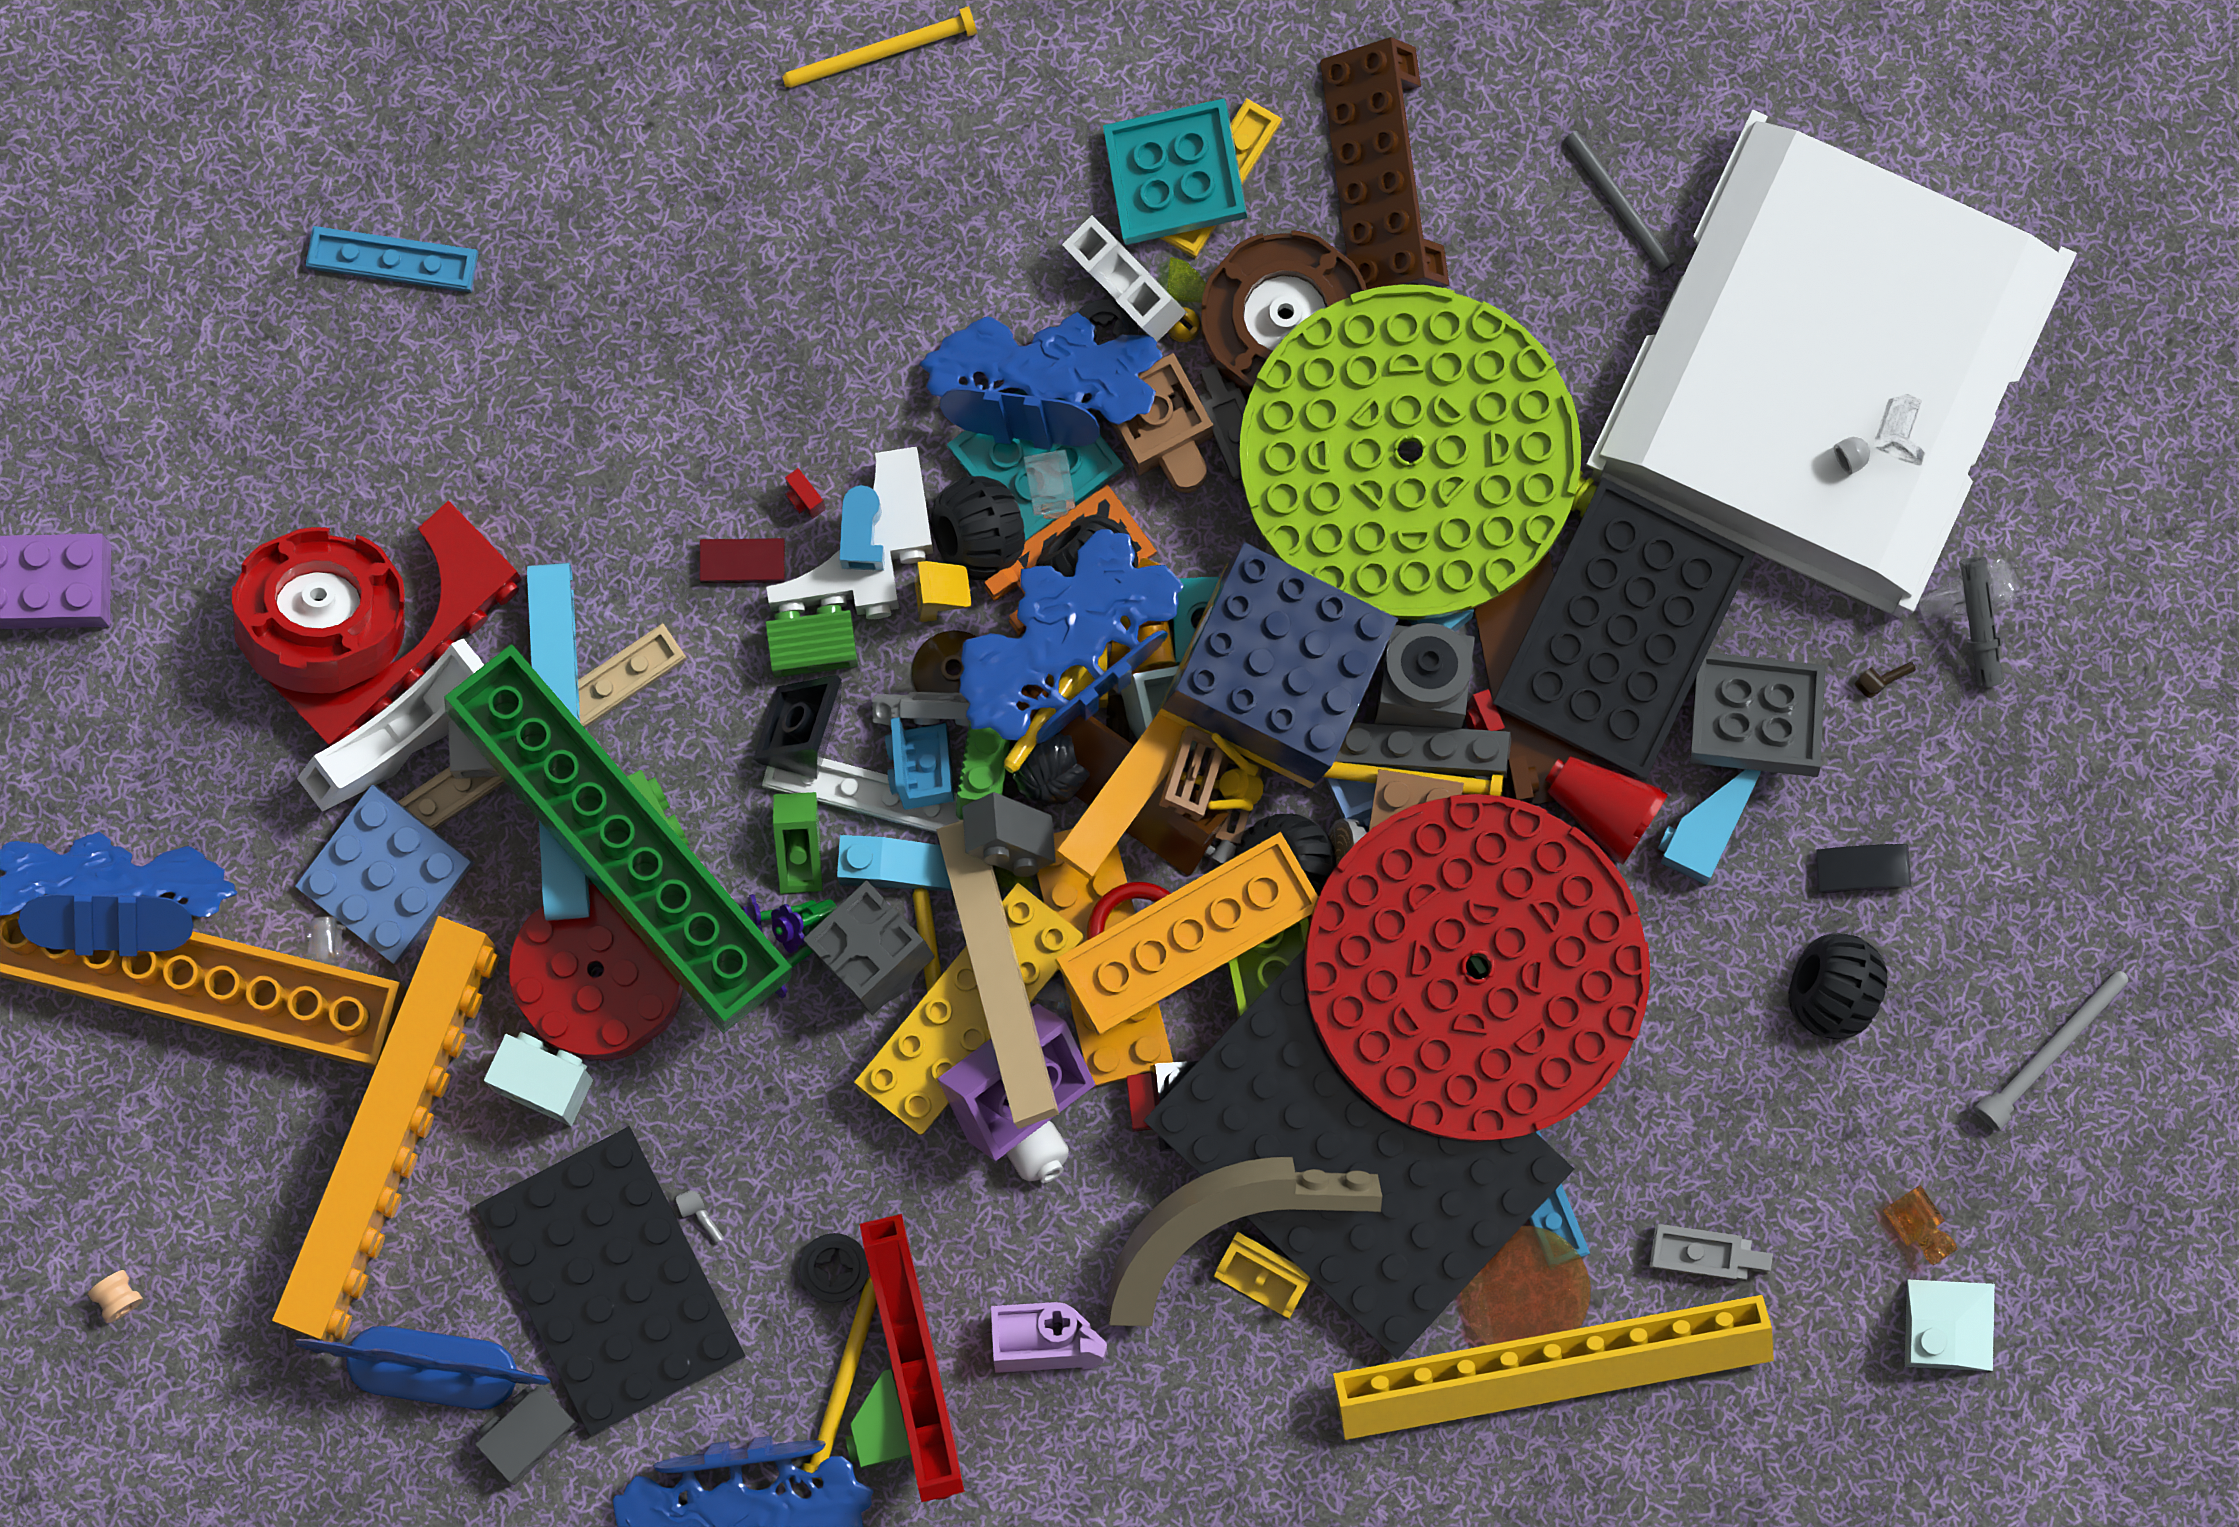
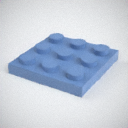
M372 784L295 887L390 962L398 964L475 862L382 789Z

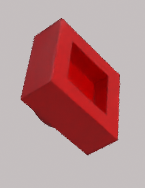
M799 468L785 477L787 487L789 488L785 496L799 514L806 510L810 517L814 519L826 510L824 500Z
M1489 689L1473 694L1467 702L1465 721L1470 730L1503 731L1505 728L1496 706L1492 705L1493 698Z

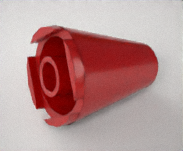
M1572 756L1569 757L1566 763L1558 759L1545 781L1551 784L1547 792L1615 861L1622 865L1626 862L1668 796L1661 788Z

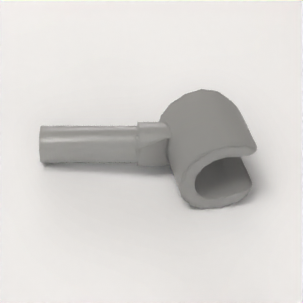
M1225 839L1222 840L1216 849L1210 846L1204 856L1209 857L1217 865L1219 863L1224 864L1237 857L1234 855L1237 846Z
M690 1190L676 1197V1202L683 1218L696 1213L699 1222L715 1244L724 1239L708 1216L709 1214L698 1192Z

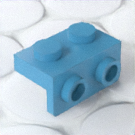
M900 717L892 718V734L885 735L889 760H894V768L888 769V782L891 794H899L904 810L954 802L950 735L946 723L904 730Z

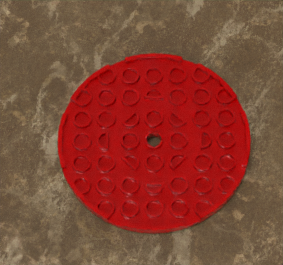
M1483 794L1453 795L1422 804L1419 803L1390 816L1373 827L1341 858L1327 878L1316 900L1309 921L1304 955L1305 989L1311 1016L1328 1055L1353 1088L1373 1106L1391 1118L1433 1136L1473 1142L1500 1141L1521 1137L1545 1129L1567 1118L1600 1093L1616 1075L1639 1034L1646 1011L1650 983L1648 942H1645L1637 903L1626 881L1600 847L1575 826L1571 827L1561 819L1547 813V810L1521 800ZM1480 956L1486 960L1489 971L1485 978L1475 979L1467 975L1466 962L1469 957Z

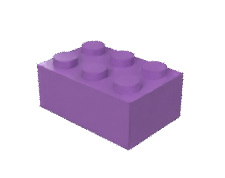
M103 534L0 536V629L110 627L111 544Z
M1037 1003L1031 1008L1060 1113L1096 1084L1066 1021ZM989 1039L937 1078L968 1142L995 1161L1053 1118L1051 1117L1020 1129L1016 1127L1013 1122L992 1039Z

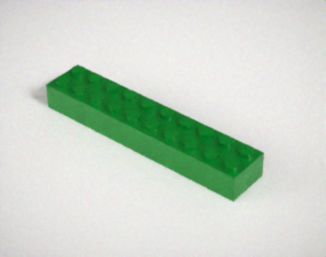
M512 644L444 696L445 712L723 1034L790 980L792 966Z

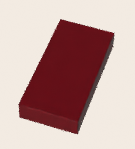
M784 538L700 539L701 584L785 582Z

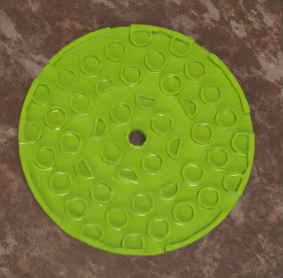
M1402 284L1360 291L1325 309L1317 310L1300 322L1273 350L1258 373L1257 380L1244 410L1240 433V469L1247 504L1255 524L1277 558L1401 620L1441 618L1462 613L1489 602L1519 583L1539 564L1562 531L1573 504L1581 466V438L1574 402L1556 369L1555 362L1543 346L1521 324L1485 301L1481 303L1467 296L1456 294L1451 289L1428 285ZM1404 442H1415L1422 449V456L1418 460L1413 461V463L1403 460L1397 452L1399 446Z

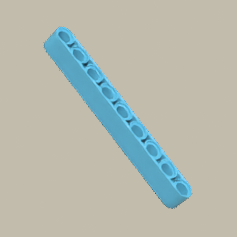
M569 562L528 566L527 583L531 665L580 722L574 592L571 590L570 580H573L571 564ZM539 821L542 893L546 921L590 917L589 879L587 875Z

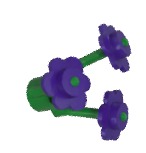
M751 894L747 897V906L742 907V910L762 933L761 921L772 920V931L776 940L783 943L787 952L794 953L798 950V946L804 944V935L807 936L837 906L831 899H825L818 903L810 900L800 905L789 906L784 904L780 908L760 912L755 895ZM806 945L786 961L793 968L813 952ZM783 985L775 993L783 999L788 991L785 985Z

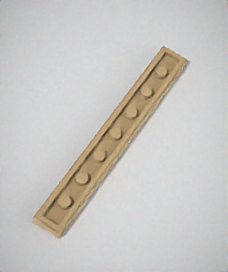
M663 623L578 680L580 723L584 728H587L687 660V657ZM448 767L399 800L398 803L431 829L435 830L504 784L505 780L501 776L455 779L450 772V767Z
M963 820L938 828L936 831L1013 1122L1020 1129L1059 1115L993 867L986 864L984 860L965 853Z

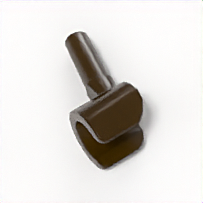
M1909 662L1880 676L1871 667L1858 678L1855 686L1864 696L1872 698L1888 684L1916 671L1913 662Z

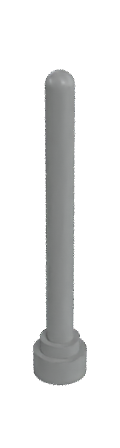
M2122 971L2113 973L2000 1093L1994 1092L1991 1096H1984L1974 1107L1976 1114L1993 1130L1999 1132L2012 1119L2010 1115L2014 1110L2012 1105L2127 985L2128 976Z

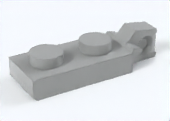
M910 692L908 695L876 694L872 698L873 723L891 726V719L898 717L900 719L914 718V723L920 725L936 724L940 722V719H955L957 725L969 726L971 723L966 717L970 703L961 693Z
M1655 1224L1649 1268L1734 1281L1736 1279L1747 1280L1748 1270L1770 1273L1773 1253L1752 1251V1241L1742 1239V1236Z

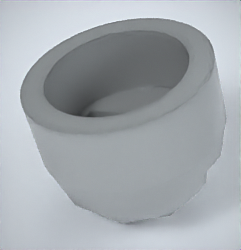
M1850 437L1834 445L1835 456L1843 470L1849 475L1861 470L1869 461L1870 449L1868 443L1862 438Z

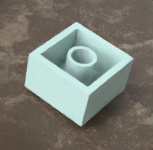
M520 1032L517 1038L505 1034L484 1082L493 1092L572 1126L593 1082V1079L586 1071L587 1066L582 1063L583 1060L560 1049L556 1056L547 1052L548 1048L543 1046L542 1041Z

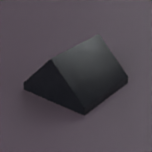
M837 675L777 686L753 760L759 764L817 779L841 706L842 679Z

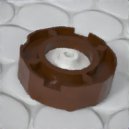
M1291 230V233L1266 236L1261 233L1245 239L1231 250L1209 276L1201 305V333L1206 354L1211 364L1217 366L1220 375L1228 382L1235 383L1236 388H1240L1241 392L1249 398L1258 373L1283 338L1300 322L1317 310L1325 309L1338 301L1349 298L1351 294L1367 290L1365 282L1351 260L1324 239L1311 233Z

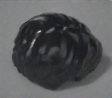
M1058 732L1045 742L1037 743L1020 769L1012 773L1018 791L1028 802L1044 807L1058 804L1063 805L1070 802L1078 790L1084 786L1086 779L1090 776V772L1087 768L1077 764L1072 737L1070 735L1064 736Z

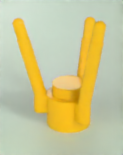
M1214 733L1211 736L1212 740L1240 769H1232L1225 772L1220 780L1215 779L1213 789L1221 791L1226 800L1210 801L1207 806L1211 810L1243 809L1251 811L1254 807L1253 805L1260 800L1263 794V782L1256 775L1259 768L1257 765L1249 763L1218 733ZM1182 771L1180 780H1185L1187 772ZM1197 775L1194 784L1201 785L1203 776Z

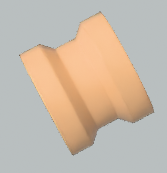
M124 1270L106 1277L88 1292L90 1299L93 1302L99 1303L103 1309L101 1316L106 1323L120 1319L143 1301L140 1293L132 1291L128 1285L129 1276Z

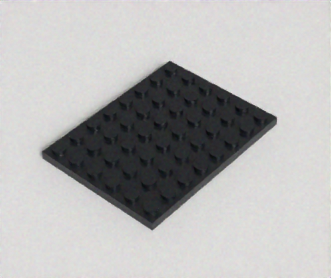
M1304 948L1143 1121L1201 1176L1225 1166L1271 1157H1293L1295 1172L1316 1169L1325 1173L1364 1171L1369 1174H1378L1382 1192L1381 1212L1292 1209L1259 1212L1244 1217L1306 1273L1318 1287L1389 1354L1398 1360L1575 1168L1536 1132L1500 1141L1473 1142L1452 1140L1413 1129L1373 1106L1340 1073L1317 1033L1305 989Z

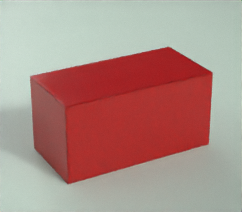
M1151 1073L1128 1075L1126 1080L1132 1132L1152 1130L1143 1121L1155 1108Z

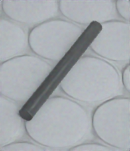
M1574 131L1568 135L1564 142L1659 271L1663 273L1672 267L1675 262L1579 132Z

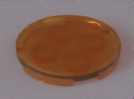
M1522 1226L1460 1292L1461 1303L1470 1327L1481 1340L1491 1345L1581 1328L1590 1307L1591 1283L1582 1258L1569 1242L1549 1230L1534 1226Z

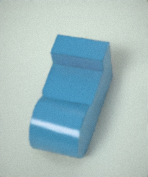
M860 485L851 488L843 499L839 558L842 569L884 571L883 545H874L875 525L880 520L882 513L881 504L877 493L868 486Z

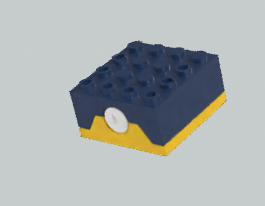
M1244 542L1224 567L1159 708L1158 714L1185 727L1191 726L1211 736L1214 733H1218L1239 754L1311 789L1332 767L1398 618Z

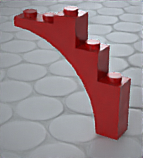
M898 1214L860 1223L859 1225L892 1363L921 1502L934 1499L943 1500L952 1495L963 1493L965 1490L953 1426L943 1391L923 1296L903 1216Z

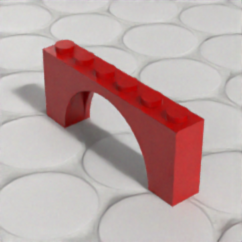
M449 500L418 528L421 536L431 547L436 557L441 578V595L438 611L429 631L420 643L405 656L390 663L378 675L337 693L298 692L268 681L329 747L350 735L392 704V700L403 689L407 691L425 674L423 671L435 660L437 661L448 647L466 631L469 634H473L479 630L488 620L486 613L497 603L500 605L508 603L519 591L517 584L522 579L517 570Z

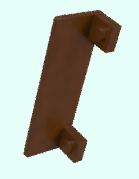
M1389 37L1323 58L1320 61L1347 258L1359 270L1367 290L1383 286L1409 285L1412 283L1441 288L1450 286L1444 245L1423 238L1403 98V90L1421 87L1416 47Z
M1549 551L1539 564L1519 583L1502 595L1474 608L1493 700L1554 577ZM1497 709L1505 726L1503 731L1510 732L1511 734L1507 777L1512 799L1521 800L1535 806L1556 802L1547 792L1551 784L1545 781L1556 761L1560 759L1566 763L1569 757L1572 756L1592 764L1591 755Z
M1026 685L1021 690L1022 695L1038 700L1037 696L1041 693L1045 698L1049 695L1043 688L1036 685ZM1018 701L1016 704L1021 711L1030 707L1025 702ZM1039 709L1031 711L1030 721H1032ZM1079 715L1059 732L1064 736L1070 735L1072 737L1077 764L1087 768L1090 772V776L1086 779L1084 786L1075 795L1090 806L1134 745L1093 716L1085 721ZM1011 740L1010 750H1012L1018 740ZM1168 772L1125 832L1190 876L1196 870L1230 813L1226 810H1211L1207 806L1204 816L1197 822L1190 819L1191 814L1185 812L1181 815L1174 812L1175 807L1170 805L1167 808L1160 806L1159 803L1169 775ZM1183 780L1179 781L1175 793L1176 796H1180L1184 783ZM1195 788L1192 789L1189 799L1193 803H1195L1199 792Z

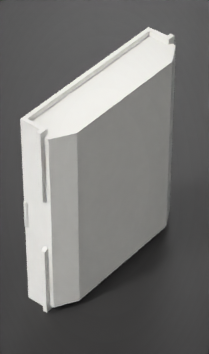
M1752 109L1693 235V240L1698 245L1684 276H1681L1659 322L1660 327L1657 334L1646 336L1586 466L1594 469L1591 478L1596 482H1600L1602 477L1754 551L1758 555L1901 618L1905 610L1913 613L1973 483L1968 475L1969 469L1975 465L1996 419L1995 412L2008 384L2019 382L2077 253L2062 246L2059 252H2057L2033 235L1804 133L1766 123L1768 116ZM1858 437L1868 443L1870 449L1869 461L1861 470L1849 475L1839 464L1834 453V445L1846 438Z

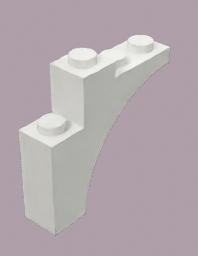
M917 447L875 453L876 473L873 490L879 496L882 513L880 520L875 525L874 545H883L884 571L842 569L839 561V550L816 569L796 579L767 586L768 602L772 612L799 611L801 614L805 612V606L821 604L822 607L828 605L844 607L847 605L846 600L850 599L855 601L857 615L866 614L867 619L885 618L891 615V610L899 609L892 560L900 559L902 564H913L924 561L926 554L933 553Z
M464 639L452 643L437 662L392 704L347 737L314 755L298 776V781L323 812L369 789L372 784L377 785L393 777L413 752L449 734L448 721L452 719L445 712L444 696L474 674L484 664Z

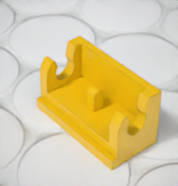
M1239 1232L1233 1238L1214 1275L1216 1279L1290 1319L1311 1281V1278L1296 1264Z

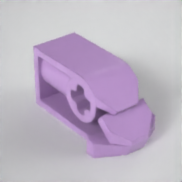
M1050 1302L991 1306L995 1373L1081 1367L1082 1370L1094 1369L1104 1363L1107 1354V1343L1091 1329L1090 1323L1069 1305ZM1057 1322L1062 1323L1063 1326L1062 1335L1059 1336L1053 1333L1054 1323Z

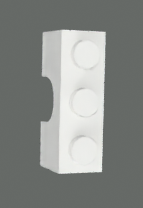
M1092 215L1062 244L1156 342L1187 313Z

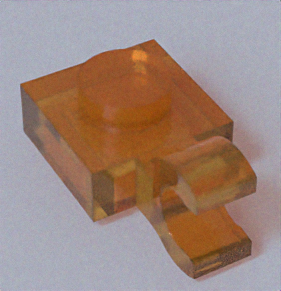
M1921 1185L1883 1209L1905 1244L1908 1246L1917 1241L1923 1250L1924 1256L1931 1265L1934 1266L1958 1250L1954 1240L1947 1233L1937 1228L1945 1220Z

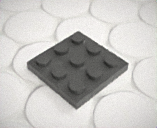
M1707 652L1695 677L1689 763L1818 777L1821 766L1826 665Z

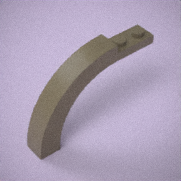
M1271 1157L1225 1166L1185 1184L1151 1210L1135 1228L1124 1245L1109 1283L1106 1302L1109 1325L1153 1326L1155 1304L1160 1289L1174 1264L1199 1239L1228 1222L1255 1213L1273 1210L1381 1212L1382 1192L1378 1174H1369L1364 1171L1325 1173L1316 1169L1295 1172L1293 1157Z

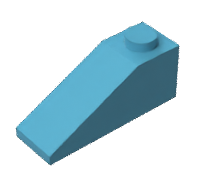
M1745 769L1685 815L1677 829L1668 826L1658 847L1659 850L1665 852L1661 864L1707 885L1761 771Z
M840 835L837 872L840 885L861 886L867 880L873 887L925 888L927 890L952 891L940 845L886 837Z

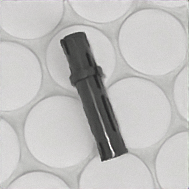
M1970 557L1959 561L1971 638L1967 640L1968 649L1973 652L1977 686L1991 687L2004 682L1999 657V646L2002 645L2001 635L1996 633L1987 573L1986 557H1979L1978 561L1977 557Z

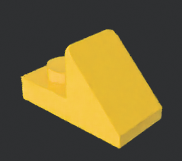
M930 561L917 563L914 583L919 622L937 620L938 611L964 609L971 606L966 567Z

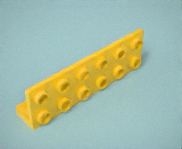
M1017 883L1002 901L1029 1004H1031L1059 968L1055 959L1077 947L1083 940V934L1021 884ZM967 945L854 1082L860 1092L870 1100L872 1098L875 1099L918 1135H924L949 1104L937 1078L991 1039Z

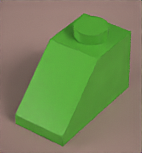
M817 793L775 794L773 829L780 894L823 891Z
M892 1369L881 1373L851 1423L853 1435L845 1436L851 1462L859 1460L863 1470L912 1458Z

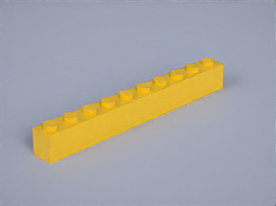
M1763 1295L1333 1373L1343 1434L1345 1440L1771 1362L1774 1361L1773 1334Z

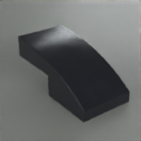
M1877 844L1816 849L1819 892L1821 893L1864 889L1868 891H1881L1912 887L1908 844Z

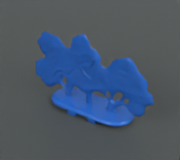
M1076 312L1062 320L1060 326L1047 327L1035 333L1032 344L1027 346H1018L1013 339V334L1009 327L993 317L986 316L971 323L965 330L955 331L950 336L943 338L939 350L927 353L919 365L929 373L926 388L931 395L941 397L940 409L944 416L954 425L970 432L993 435L995 443L1011 445L1013 438L1033 441L1034 448L1051 450L1053 444L1087 446L1098 439L1099 424L1087 409L1100 410L1109 422L1118 425L1131 420L1137 414L1145 415L1149 413L1156 391L1138 377V373L1150 369L1158 360L1162 359L1163 355L1156 347V340L1149 335L1122 334L1114 340L1097 345L1094 341L1095 326L1086 317ZM982 372L988 379L987 389L982 390L984 385H975L974 373ZM960 377H966L967 385L959 384ZM1003 380L1004 383L1000 387L993 388L995 381ZM1011 387L1020 388L1028 396L999 391ZM1091 393L1090 401L1080 403L1084 394ZM1056 398H1062V399H1065V401H1063V400H1056Z
M1109 529L1096 531L1077 550L1078 562L1073 577H1064L1060 572L1055 571L1052 566H1034L1021 569V588L1025 592V597L1019 601L1017 618L1026 626L1025 634L1019 639L1007 638L1004 635L991 633L967 639L963 643L961 661L964 670L960 676L959 692L970 703L966 717L971 722V728L974 730L991 727L1003 739L1018 740L1026 734L1031 724L1030 714L1032 710L1049 707L1055 708L1056 713L1047 720L1036 735V741L1040 744L1053 737L1079 715L1086 721L1099 710V698L1111 688L1119 694L1130 685L1132 671L1150 657L1165 641L1168 633L1160 630L1140 643L1137 640L1139 626L1147 621H1168L1176 617L1179 605L1177 594L1183 590L1184 584L1166 565L1134 568L1132 564L1135 559V552L1130 535L1113 533ZM1122 616H1127L1131 622L1128 630L1120 622ZM1111 640L1126 645L1131 649L1130 652L1104 672L1098 666V659L1102 656L1106 643ZM1071 666H1084L1095 680L1069 701L1059 693L1060 677ZM1048 674L1053 676V687L1045 683ZM1026 685H1036L1043 688L1049 695L1045 698L1041 693L1037 696L1038 700L1022 695L1021 690ZM1018 701L1025 702L1030 707L1021 711L1016 704Z
M101 832L73 841V846L70 847L69 852L63 855L48 849L44 844L21 841L8 842L0 849V870L6 872V875L0 877V916L11 915L20 911L18 924L22 934L29 941L45 948L75 950V955H93V950L119 951V956H137V951L173 950L183 945L191 937L194 926L191 915L209 917L217 913L221 901L237 895V891L235 890V884L224 880L225 869L219 867L217 863L207 860L204 854L191 846L163 852L144 866L132 864L133 855L121 846H112L111 840ZM166 892L176 894L173 899L159 897ZM181 898L188 899L186 904H180L177 901Z
M373 1326L360 1332L351 1342L350 1346L338 1342L318 1341L312 1338L294 1340L296 1342L295 1345L301 1349L311 1350L317 1354L327 1353L335 1357H346L347 1371L351 1380L361 1390L374 1395L481 1410L492 1409L504 1403L512 1394L516 1383L546 1385L551 1382L546 1376L517 1370L512 1355L504 1347L480 1339L392 1326Z
M772 1436L754 1438L747 1448L730 1450L729 1441L712 1443L706 1453L674 1457L657 1462L653 1465L657 1472H682L683 1478L674 1488L662 1487L648 1477L635 1476L631 1483L626 1486L624 1494L616 1495L612 1500L617 1527H863L862 1512L872 1505L871 1496L874 1492L872 1488L857 1482L853 1471V1464L842 1456H831L824 1460L814 1473L803 1471L792 1463L793 1458L820 1452L825 1448V1441L804 1440L773 1444ZM775 1461L779 1476L769 1488L752 1490L743 1484L741 1465ZM729 1467L731 1478L726 1483H721L712 1491H704L694 1476V1471ZM791 1476L794 1477V1483H801L802 1479L811 1491V1497L808 1499L799 1497L792 1490L789 1478ZM812 1478H821L823 1487L818 1489L812 1483ZM783 1483L786 1491L778 1496L776 1494L777 1486ZM687 1491V1504L682 1506L679 1504L678 1497L680 1493Z

